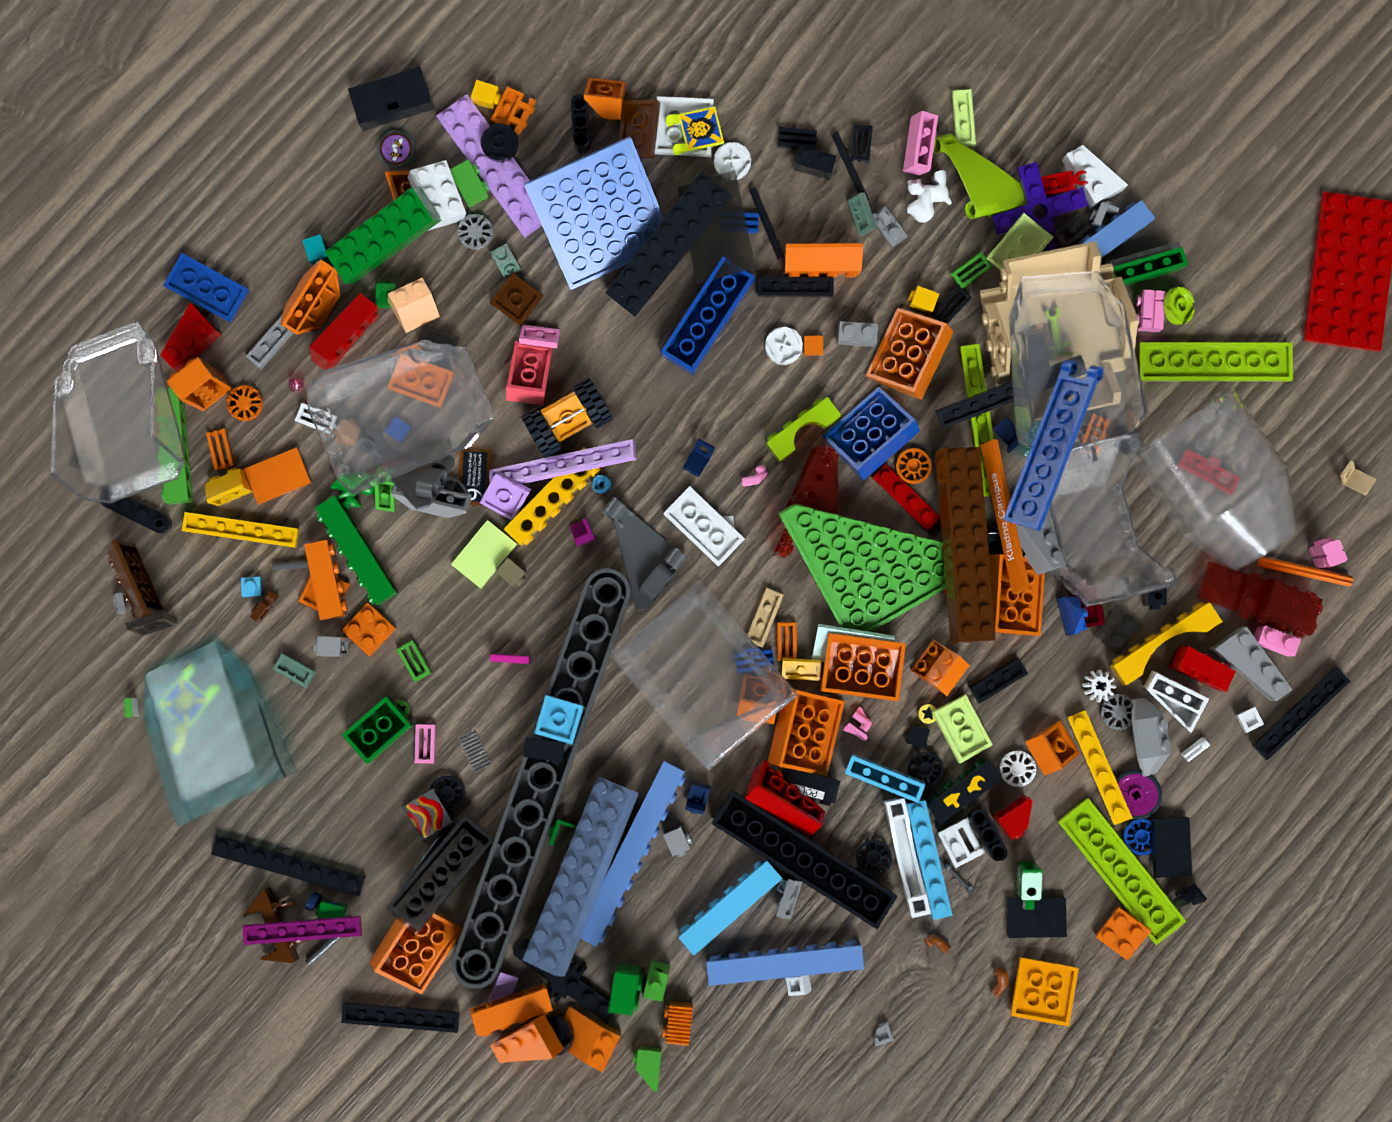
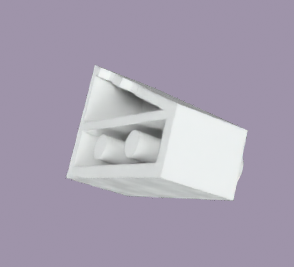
M1084 145L1066 154L1062 160L1067 171L1073 170L1074 175L1080 170L1087 171V174L1081 175L1080 179L1081 181H1088V184H1076L1078 189L1083 187L1090 209L1122 192L1128 186L1127 183Z
M1154 670L1151 671L1143 686L1192 733L1209 700L1208 697Z

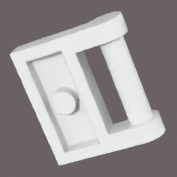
M968 817L937 832L955 868L986 852L984 847L980 846L969 824L970 820ZM960 828H963L974 849L970 853L958 831Z

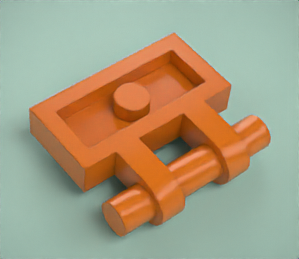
M507 86L491 118V122L494 124L502 123L508 126L514 124L516 125L515 133L520 135L527 126L526 122L530 114H533L535 110L536 100L529 98L528 102L524 103L522 102L525 97L524 94ZM519 108L523 110L520 119L515 117Z

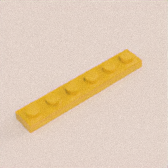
M188 512L184 513L182 531L293 548H297L300 531L297 528Z
M1084 710L1068 716L1067 718L1113 824L1116 825L1132 819L1131 812L1087 711Z

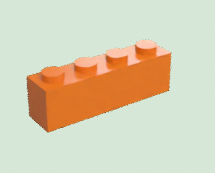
M323 540L305 544L304 547L320 620L325 621L346 616L348 605L342 597L344 586L338 578L340 568L338 562H335L334 555H336L334 543L331 544V541Z
M543 983L470 1008L469 1011L477 1036L485 1037L492 1034V1031L508 1029L512 1024L518 1022L520 1024L526 1023L532 1017L546 1016L553 1009L547 988Z

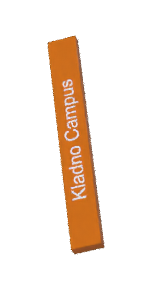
M994 439L980 445L1012 594H1018L1030 590L1017 526L1003 520L1011 499L998 440Z

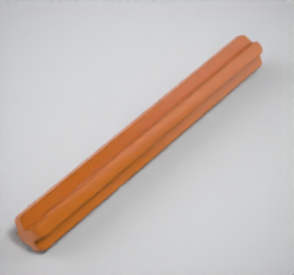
M1260 556L1258 559V566L1344 586H1352L1353 577L1265 556Z

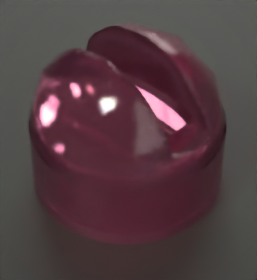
M293 378L288 381L291 392L295 393V390H298V393H301L303 391V379Z

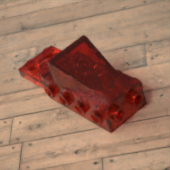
M819 445L811 449L785 509L798 504L839 514V455L835 453V449ZM786 527L773 553V556L779 559L790 556L794 548L791 545L793 540Z
M1208 562L1197 595V599L1231 610L1230 612L1236 613L1240 618L1256 620L1255 623L1260 625H1271L1275 630L1288 631L1293 636L1302 639L1306 636H1312L1316 631V620L1323 609V605H1321L1323 599L1318 598L1316 593L1310 591L1304 593L1298 591V587L1287 585L1280 579L1269 578L1267 580L1262 578V575L1259 573L1251 572L1250 574H1245L1213 562Z

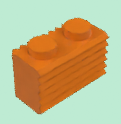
M670 1001V1005L665 1006L664 1018H668V1024L663 1025L662 1037L666 1038V1043L689 1046L693 1003Z

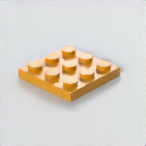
M1019 957L1010 1015L1069 1026L1079 968Z

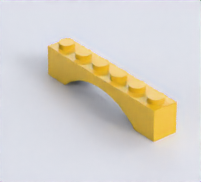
M1202 601L1192 607L1193 611L1188 614L1186 612L1176 617V622L1165 624L1160 628L1161 632L1156 635L1154 633L1150 634L1144 639L1145 642L1140 646L1136 644L1129 648V653L1125 656L1121 654L1112 660L1114 663L1109 667L1120 683L1128 685L1143 675L1145 665L1150 656L1166 640L1185 632H1208L1223 622L1211 603H1202Z

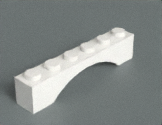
M898 797L884 800L883 803L909 915L915 918L931 914L916 857L905 798Z

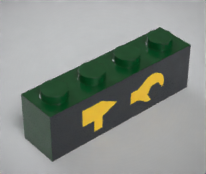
M979 759L973 764L974 768L970 771L964 770L958 775L959 779L955 782L949 781L942 787L943 790L937 794L935 792L926 798L927 808L939 824H942L1003 779L989 759Z

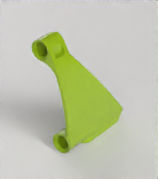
M951 133L935 137L933 152L935 154L946 153L950 157L971 201L965 206V212L969 219L983 216L991 217L1027 205L1021 184L1005 171L959 143Z

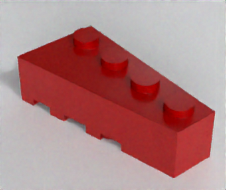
M360 293L309 346L311 360L330 374L359 337L365 333L368 326L378 319V306Z
M764 759L752 772L745 799L806 836L811 837L822 826L825 811L807 795L802 796L797 786L793 783L791 785L782 778L783 774L778 770L776 772L769 767L770 763Z

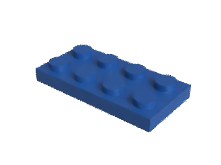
M181 253L163 285L167 289L230 323L250 291Z

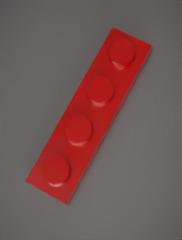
M886 464L872 477L925 531H928L940 518Z

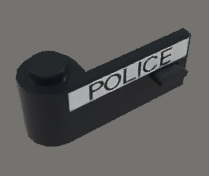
M783 767L782 778L790 785L793 783L797 786L801 795L820 800L819 804L831 806V803L835 804L840 780Z

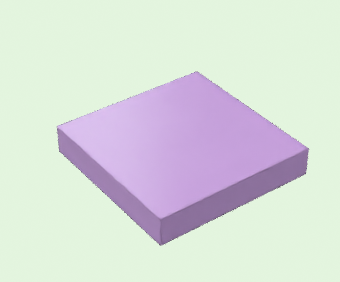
M496 471L480 503L513 520L531 489Z

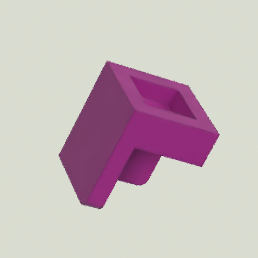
M583 518L582 521L570 525L577 547L596 540L587 518Z

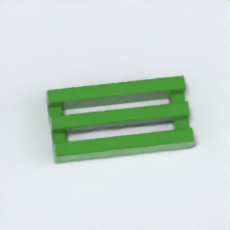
M980 252L952 272L950 276L963 289L990 270L992 265L984 254ZM979 258L982 259L981 262H979L973 268L968 270L962 276H957L958 273H960L965 268L970 266L976 260H978ZM984 264L986 265L985 268H983V269H982L981 271H979L977 274H975L974 276H972V277H971L970 279H968L966 282L962 283V280H963L964 278H966L967 276H969L971 273H973L975 270H977L978 268H980L982 265H984Z
M414 640L396 649L414 682L432 673ZM410 645H412L415 653L417 654L426 672L423 673L411 649L409 648ZM403 649H406L409 657L411 658L414 666L416 667L419 673V676H416L415 672L413 671L410 663L408 662L405 654L402 651Z

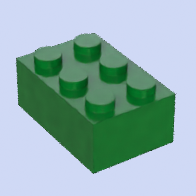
M386 696L345 731L342 736L364 762L370 764L415 724L391 696Z
M618 962L609 1006L610 1013L632 1016L633 1010L637 1011L644 973L640 971L641 966Z

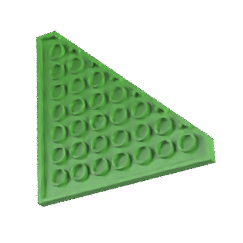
M794 504L778 513L840 627L872 632L946 589L943 544L941 541Z

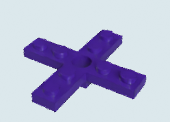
M1037 162L1018 167L1017 171L1027 205L991 216L996 235L1009 231L1021 215L1025 213L1054 237L1042 252L1060 249L1055 238L1057 233L1052 217L1088 206L1083 187L1047 199ZM1037 204L1041 205L1044 209L1042 218H1037L1033 214V208Z

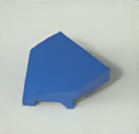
M1066 596L1058 598L1057 603L1066 636L1079 634V631L1087 630L1084 617L1088 616V611L1086 608L1081 607L1079 597Z

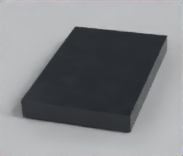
M1190 817L1151 819L1154 877L1192 876Z
M1041 897V900H1035L1034 909L1032 910L1023 909V900L1020 898H1007L1008 938L1067 937L1066 898Z

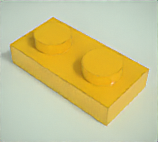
M782 659V679L820 681L821 660Z

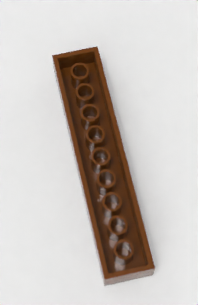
M980 447L942 448L936 451L935 455L950 644L994 641L996 637Z

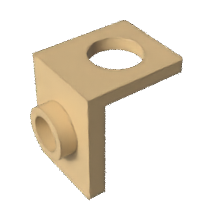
M1350 461L1340 475L1343 485L1365 496L1376 482L1375 478L1355 469L1354 461Z

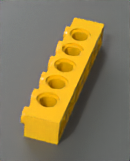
M601 468L586 470L584 475L572 473L554 477L504 530L519 545L523 546L525 544L527 546L534 539L532 535L537 530L541 532L548 524L546 521L550 517H556L561 511L560 507L564 503L567 505L574 498L573 493L577 489L581 491L588 483L586 480L590 476H596ZM567 479L573 482L570 489H564L562 486L563 482ZM553 493L559 494V500L556 503L549 501V497ZM539 507H545L546 513L542 517L536 515V510ZM530 520L532 528L526 531L523 529V523Z

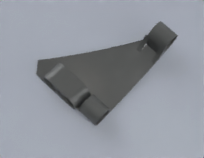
M370 428L359 441L361 450L376 459L390 480L416 510L427 508L432 504L445 486L447 474L455 465L453 457L446 453L441 454L433 463L395 451L385 443L380 431L374 428Z
M612 497L601 512L614 522L631 586L635 609H649L672 581L675 572L687 559V556L651 529L619 500Z

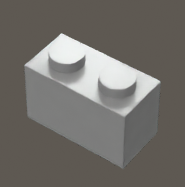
M840 321L837 344L875 347L877 344L878 324Z
M317 636V640L314 641V652H316V656L348 657L349 638Z

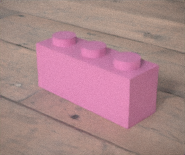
M920 111L911 117L903 167L904 172L921 176L930 171L938 115Z

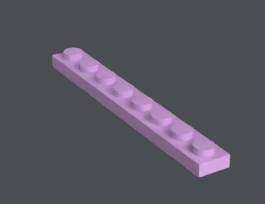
M630 439L489 470V480L491 482L496 471H499L515 481L525 484L636 460L635 441Z

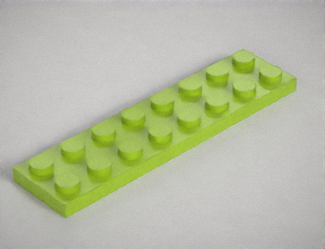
M1140 342L1138 343V381L1291 382L1293 381L1292 343Z
M1089 798L1084 799L1057 821L1127 911L1151 928L1148 937L1155 945H1158L1186 922Z

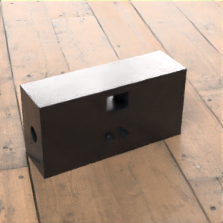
M420 66L348 89L358 124L363 131L435 109Z

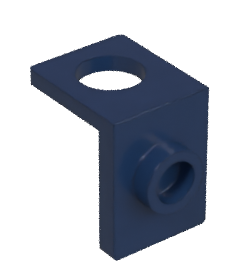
M1007 416L993 428V431L1008 445V453L1023 442V432Z
M699 438L682 468L699 477L709 462L715 447ZM700 446L706 447L709 452H704Z

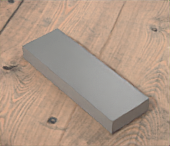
M282 315L245 356L259 369H262L293 334V332L280 325Z

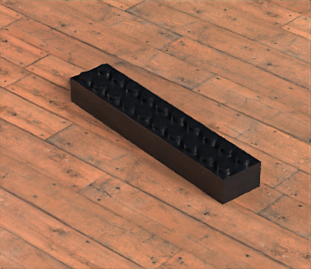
M733 789L711 822L715 827L877 930L898 897L893 891L777 817L745 799L744 796Z

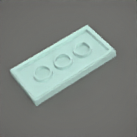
M818 624L812 660H821L824 663L829 633L890 642L895 641V636Z

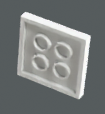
M657 96V100L661 104L655 154L674 155L673 146L685 143L680 123L667 126V115L682 114L713 107L714 99ZM711 147L685 152L678 156L711 157Z

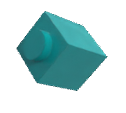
M321 234L302 240L308 260L312 265H315L320 259L326 263L330 261L325 254L328 248Z

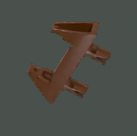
M269 887L260 893L244 913L243 918L256 912L260 913L261 911L265 923L283 922L280 910L295 905V900L285 902V900L293 895L288 893L275 900ZM310 940L273 943L276 949L260 957V959L294 963L299 959L295 946Z

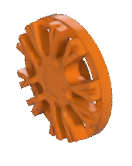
M241 385L231 390L227 398V409L234 418L240 421H250L261 413L263 398L258 390L247 385ZM242 389L243 394L239 396L237 391ZM255 392L257 396L251 399V394ZM234 394L239 397L237 400L233 398ZM231 401H235L236 405L231 406ZM253 401H259V403L253 404ZM253 406L258 408L256 413L251 411ZM240 411L244 412L243 418L238 417Z
M907 449L897 458L896 472L906 483H921L931 473L932 463L930 457L921 449ZM911 452L912 459H908L906 453ZM919 452L917 459L914 458L915 453ZM922 455L927 459L924 462L919 461ZM901 458H904V459L907 460L908 462H907V463L903 462V461L901 460ZM899 464H904L905 469L900 470ZM928 464V468H922V465ZM907 470L908 473L903 476L902 473ZM920 470L926 471L927 474L923 477L920 474ZM916 473L918 474L920 480L916 479ZM909 474L913 475V481L907 479Z

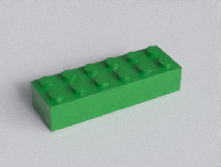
M412 187L327 249L325 254L344 284H355L442 220L422 188Z

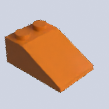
M569 1005L564 1018L570 1022L573 1028L574 1041L568 1052L585 1064L603 1072L621 1036V1031Z

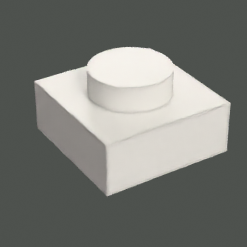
M1251 707L1236 715L1244 733L1264 725L1256 707Z

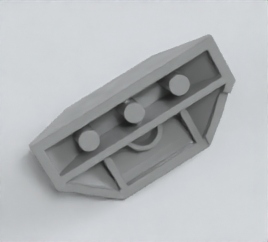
M447 476V482L443 489L427 508L416 510L395 485L391 492L393 497L411 510L445 518L467 513L472 497L459 479Z
M1145 697L1132 699V726L1137 760L1143 777L1154 775L1171 754V743L1167 732L1168 723L1165 714Z

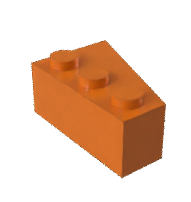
M545 1015L500 1036L490 1045L499 1063L553 1059L564 1049Z

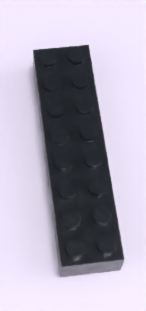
M701 171L605 293L636 317L731 198V195Z

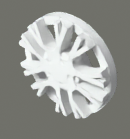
M1018 750L1011 751L1002 758L999 771L1007 784L1014 787H1022L1033 780L1036 775V764L1028 753ZM1013 754L1016 755V761L1014 762L1010 758ZM1020 754H1023L1022 760L1019 761ZM1026 758H1028L1031 761L1028 764H1024V760ZM1005 760L1011 762V765L1009 766L1008 764L1004 763ZM1032 766V769L1026 770V767ZM1003 767H1009L1010 771L1003 773ZM1026 772L1032 773L1029 779L1025 776ZM1010 774L1013 775L1009 779L1006 778ZM1016 776L1018 777V784L1012 783ZM1020 776H1023L1025 782L1022 783Z

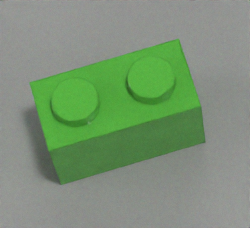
M469 159L450 169L453 180L469 208L489 198L487 194L489 188L484 180L480 181L477 176L480 172L475 164L471 165Z

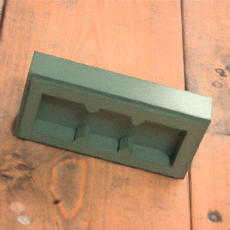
M865 192L859 193L847 200L859 236H863L877 228Z
M284 652L281 653L273 667V670L304 688L308 687L316 673L312 668Z

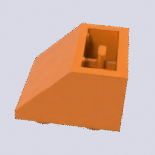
M933 639L911 671L932 687L948 696L970 665L958 654Z

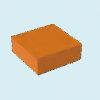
M804 336V356H823V336Z

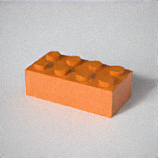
M200 358L189 360L185 368L172 373L170 379L166 381L181 401L201 411L206 410L233 389L218 369Z

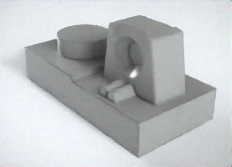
M886 206L873 214L878 231L891 249L907 238V234Z
M781 879L779 881L777 891L784 895L777 905V917L791 919L802 885L801 881L795 879Z

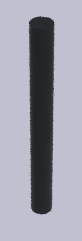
M833 133L831 136L858 194L864 192L866 194L839 133Z
M754 187L749 192L776 258L780 260L784 258L783 252L758 191Z
M448 827L442 828L399 890L404 887L450 832Z

